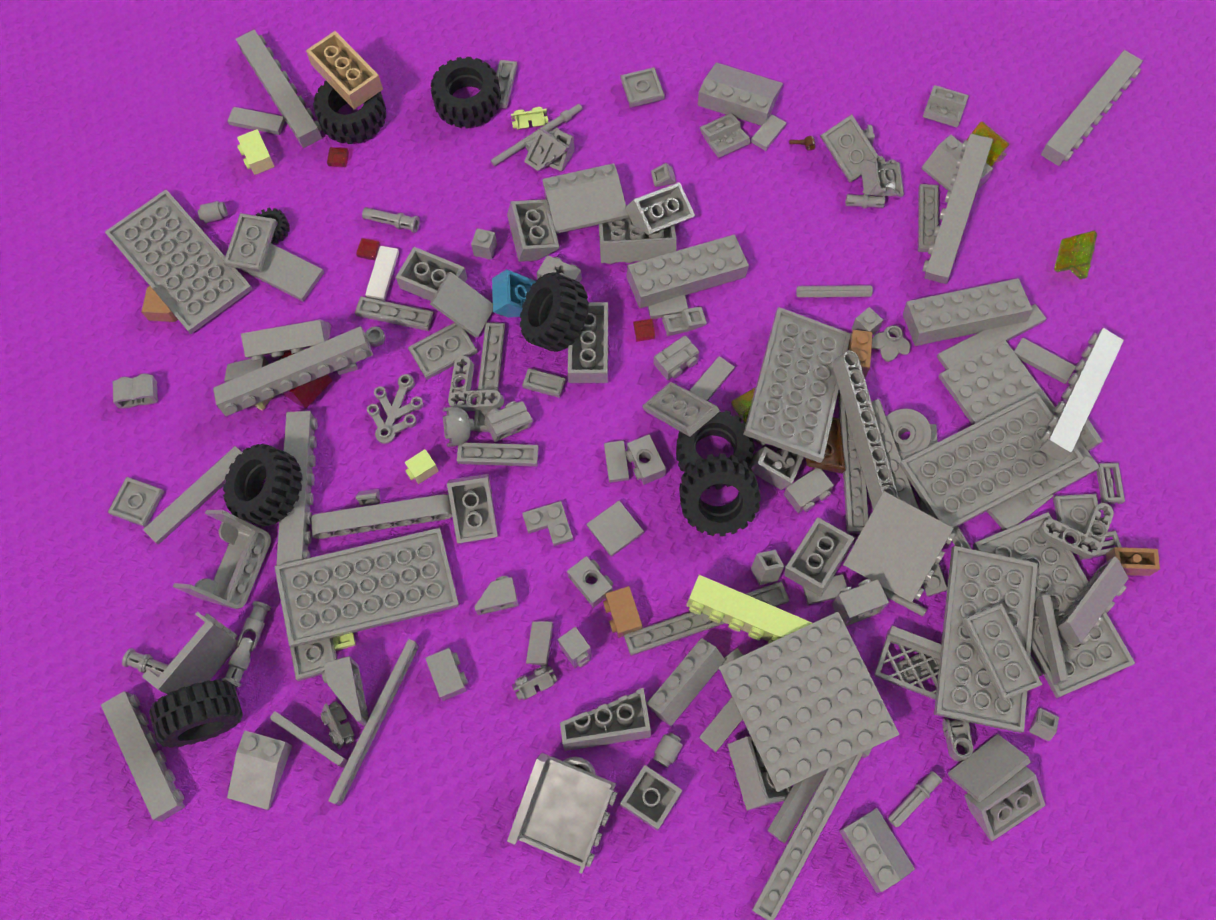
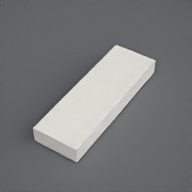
M380 246L365 294L366 298L385 301L399 255L398 249Z

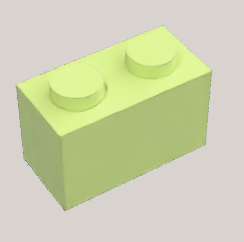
M258 129L237 137L240 143L237 147L241 155L246 156L243 161L247 169H252L254 175L275 167Z

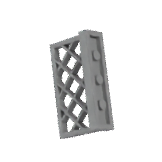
M891 626L887 631L886 640L874 676L935 700L936 694L934 693H936V690L932 692L925 690L922 681L932 678L937 688L935 676L938 675V672L933 673L928 662L933 659L940 662L941 644ZM890 642L897 644L902 653L892 657L888 650ZM913 651L919 653L922 662L913 665L907 654ZM904 656L909 667L899 671L894 659ZM887 662L892 664L896 672L890 676L881 673L883 664ZM925 664L930 675L920 679L915 667ZM911 670L916 681L911 684L904 682L901 673Z

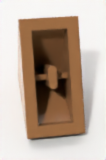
M151 286L147 287L141 311L149 321L176 322L178 319Z

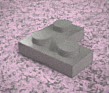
M561 501L522 513L528 534L548 528L553 546L573 541Z

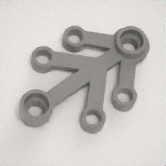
M409 374L399 377V389L392 406L386 397L387 392L384 387L379 386L374 390L375 397L380 400L388 416L384 424L379 415V407L376 404H370L367 407L369 416L373 417L378 427L375 436L380 443L388 444L392 442L396 433L408 427H414L417 424L415 416L408 413L422 409L424 405L420 397H413L411 403L401 407L406 392L412 390L415 385L412 376ZM405 379L409 380L407 383H402ZM379 391H383L382 395H377ZM416 401H420L419 405H414ZM373 408L377 409L374 413L370 412ZM406 415L404 421L394 425L397 418ZM408 419H414L412 423H407ZM384 431H388L387 435H382Z

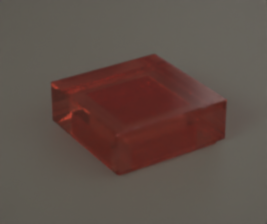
M330 147L327 159L328 166L346 167L349 154L348 148Z
M361 238L356 255L360 258L375 261L381 244L379 241Z
M652 319L633 322L636 342L655 339Z

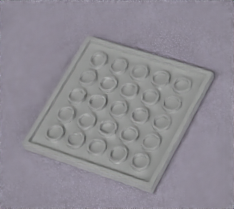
M839 612L718 667L776 792L900 735Z

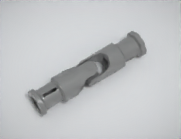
M253 601L254 607L250 617L246 619L239 636L238 648L230 658L228 663L230 667L226 677L222 678V681L227 680L238 688L241 686L240 680L250 663V651L256 648L265 626L264 619L267 612L272 608L262 602ZM248 631L255 632V642L250 638H243L244 634Z

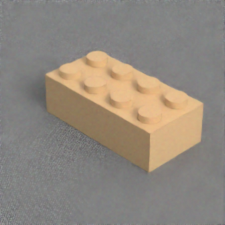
M336 31L306 50L311 65L353 109H356L383 90L379 75Z

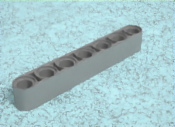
M435 495L315 514L311 516L312 536L316 539H324L449 519L452 517L449 495Z

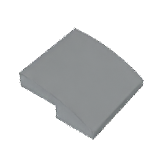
M934 85L923 117L958 127L969 95Z
M732 113L700 127L702 135L718 158L750 144L749 136L741 129L740 122Z

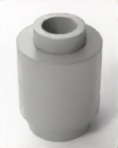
M215 201L202 204L200 209H198L199 218L204 220L205 223L222 220L228 216L224 202Z
M669 733V735L664 734L654 751L655 756L653 759L668 768L670 764L674 763L683 747L680 743L681 739L672 733Z

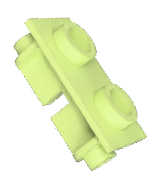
M535 107L532 108V111H514L511 114V119L515 120L512 121L513 129L529 128L528 121H532L533 127L544 126L548 123V116H544L547 115V109Z

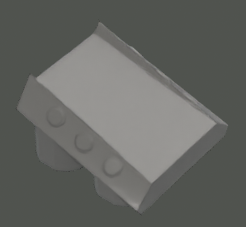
M877 156L871 160H863L859 167L862 172L864 187L862 193L896 197L904 195L900 162H896L893 159L885 161L882 156Z

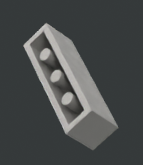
M701 638L646 704L658 718L672 726L719 669L718 667L725 662L724 657L717 647Z

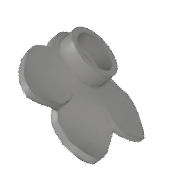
M889 326L884 332L877 333L872 338L871 348L881 349L882 358L886 362H890L897 357L898 353L908 355L910 344L903 337V332L898 326ZM890 334H894L896 338L891 337Z

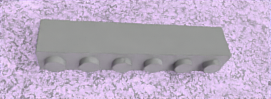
M124 691L101 704V707L152 819L161 822L185 808L182 802L184 796L179 789H176L174 774L170 769L167 770L165 765L166 757L161 750H158L155 734L152 731L150 732L147 727L149 721L138 707L140 706L139 699L136 695Z

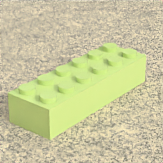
M701 575L698 576L686 604L692 613L701 615V613L706 614L713 622L721 623L723 621L729 624L728 627L737 632L743 630L749 633V637L756 640L764 639L768 641V644L812 624V622Z

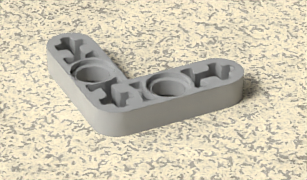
M467 356L457 358L453 368L448 398L449 405L451 407H459L464 411H484L501 408L504 404V397L497 390L470 391L474 364ZM464 379L465 384L462 387H457L458 382ZM479 396V403L472 405L473 399Z
M1100 503L1092 509L1083 533L1053 519H1048L1039 527V532L1044 539L1079 556L1092 559L1102 549L1114 512L1110 505ZM1100 510H1103L1105 516L1099 521L1098 519L1101 516ZM1048 526L1052 527V533H1049ZM1092 526L1100 529L1101 534L1099 536L1093 534L1091 531ZM1066 534L1074 537V544H1070L1065 540ZM1088 544L1091 546V550H1093V551H1091V552L1088 551V547H1087Z

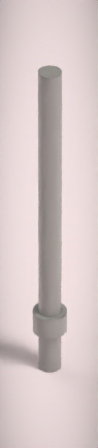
M577 104L569 110H564L560 113V116L540 129L549 132L561 123L568 122L572 119V116L583 110L582 106ZM538 130L491 159L493 166H496L524 148L525 142L534 139Z

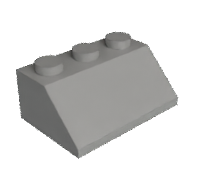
M952 135L948 136L937 146L921 168L941 186L951 192L953 186L950 184L953 174H957L959 170L956 168L958 158L964 155V152L961 151L963 144ZM987 163L985 164L978 189L988 181L993 170Z
M680 182L636 198L625 207L632 224L648 235L695 217Z
M547 199L511 201L507 217L518 261H536L558 250L559 243Z
M751 736L727 744L747 810L785 801L791 791V787L776 792Z
M1026 766L980 803L970 794L964 795L970 812L991 841H994L1046 806L1036 774Z
M878 808L839 830L876 893L883 892L915 870Z

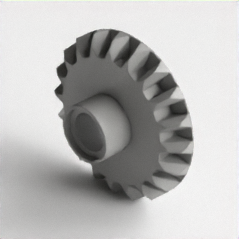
M899 409L886 416L902 460L929 447V443L932 440V430L928 420L920 412L913 409ZM904 432H910L908 439H901V435Z

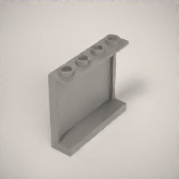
M884 491L843 565L871 581L878 579L882 587L912 603L914 599L919 600L924 589L921 588L924 580L929 582L934 570L931 568L934 562L939 563L945 553L942 551L945 543L949 545L955 536V533L952 532L954 528Z
M197 612L195 615L205 622L161 675L148 669L142 677L156 689L166 694L184 686L187 687L194 683L211 680L237 649L238 641L235 638L238 635L208 613L203 616Z
M541 753L536 759L507 842L514 845L518 840L580 866L579 873L582 874L586 866L590 868L595 854L591 852L593 846L598 847L602 834L599 833L601 825L605 827L610 813L606 812L609 805L613 806L617 792H614L616 783Z

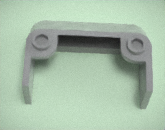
M206 510L205 514L222 522L219 528V536L223 541L229 543L213 581L210 579H200L196 582L195 586L174 583L173 587L202 600L229 608H242L247 602L271 543V537L268 532L224 510Z

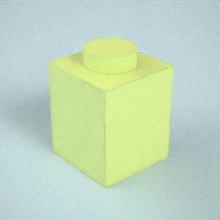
M425 449L405 461L408 468L405 472L411 481L415 479L418 484L439 472L436 464Z

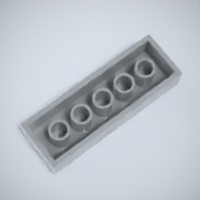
M734 234L629 264L626 277L640 309L684 294L688 295L745 278L749 265Z
M1019 278L907 301L903 317L914 345L918 346L1027 322L1033 309Z

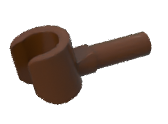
M807 136L801 140H789V144L805 145L806 150L815 149V140L812 136Z

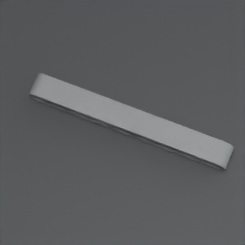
M846 351L833 361V369L874 510L884 491L898 499L899 497L859 358L855 352Z

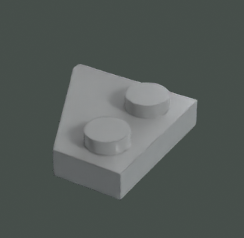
M539 129L524 162L537 171H542L568 151L570 147L544 129Z

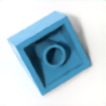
M507 269L493 277V312L508 318L520 317V312L523 309L522 304L526 299L525 296L536 281Z

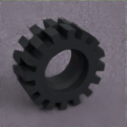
M267 208L266 212L263 209L261 210L262 214H256V216L276 219L278 225L271 240L272 244L273 241L276 244L279 243V239L281 241L285 240L283 236H288L287 232H290V225L281 210L278 211L277 208H273L272 211L271 208Z

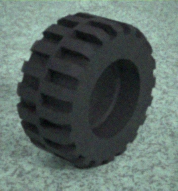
M466 56L463 59L462 57H457V60L454 61L451 59L447 61L446 65L443 64L439 67V71L435 72L431 80V94L436 112L446 123L450 125L455 124V127L458 128L465 126V128H471V126L478 127L483 122L487 123L490 117L493 118L495 116L496 110L500 107L501 92L495 70L488 63H482V60L478 58L472 59V57ZM463 87L480 89L476 95L470 98L461 99L452 96L454 92Z
M324 81V85L318 88V93L315 94L313 103L315 114L323 132L332 140L336 139L337 142L343 144L344 142H347V144H353V142L362 143L365 139H371L373 134L376 135L380 131L379 127H383L387 113L381 91L364 102L362 108L357 112L344 115L337 113L343 105L347 104L340 94L327 81Z
M556 272L547 273L543 277H539L536 283L530 287L531 290L527 292L525 302L522 304V312H520V327L522 335L527 342L550 351L558 352L568 348V345H572L575 342L574 339L579 337L580 330L584 327V321L588 315L587 308L589 307V302L587 300V292L580 282Z
M725 410V413L718 412L690 437L679 431L676 459L679 461L678 466L680 470L687 473V468L691 464L695 466L696 460L702 458L696 451V444L707 436H719L726 439L734 449L733 456L738 458V462L740 460L745 461L749 467L753 458L754 442L753 438L743 435L746 422L741 423V417L738 415L732 416L731 411ZM721 483L712 486H715L717 490L722 489V486L725 484Z
M256 444L251 446V448L243 450V453L237 455L235 462L229 466V473L225 476L226 483L223 484V491L225 492L223 497L232 515L256 525L269 526L278 523L279 519L283 520L288 516L287 513L294 509L293 505L295 502H298L300 497L298 496L299 491H302L301 481L303 477L300 472L299 463H297L294 456L267 444ZM266 478L265 484L260 492L261 485L264 479Z
M719 453L717 457H713V454L707 455V459L699 458L696 460V465L691 464L687 468V473H684L681 478L682 483L679 486L683 516L688 519V523L692 527L696 526V530L701 533L706 531L707 535L710 536L715 534L726 536V533L730 532L731 534L738 533L737 530L739 528L745 529L748 526L747 522H752L756 517L755 513L759 511L761 497L757 478L752 468L748 467L747 463L743 460L738 462L736 456L730 455L729 458L726 457V454ZM715 484H728L739 491L737 497L732 502L723 506H712L700 499L703 491Z
M208 680L202 683H194L187 687H181L176 691L167 693L166 696L160 697L158 701L153 703L149 712L157 742L163 747L168 746L169 748L192 745L219 736V734L229 731L230 728H234L241 721L243 715L235 686L227 680Z

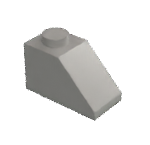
M501 576L489 584L475 605L477 615L519 606L512 577Z

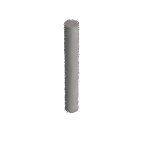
M882 587L887 598L924 616L926 608L914 602L911 603Z

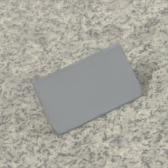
M532 622L526 664L547 666L553 622Z

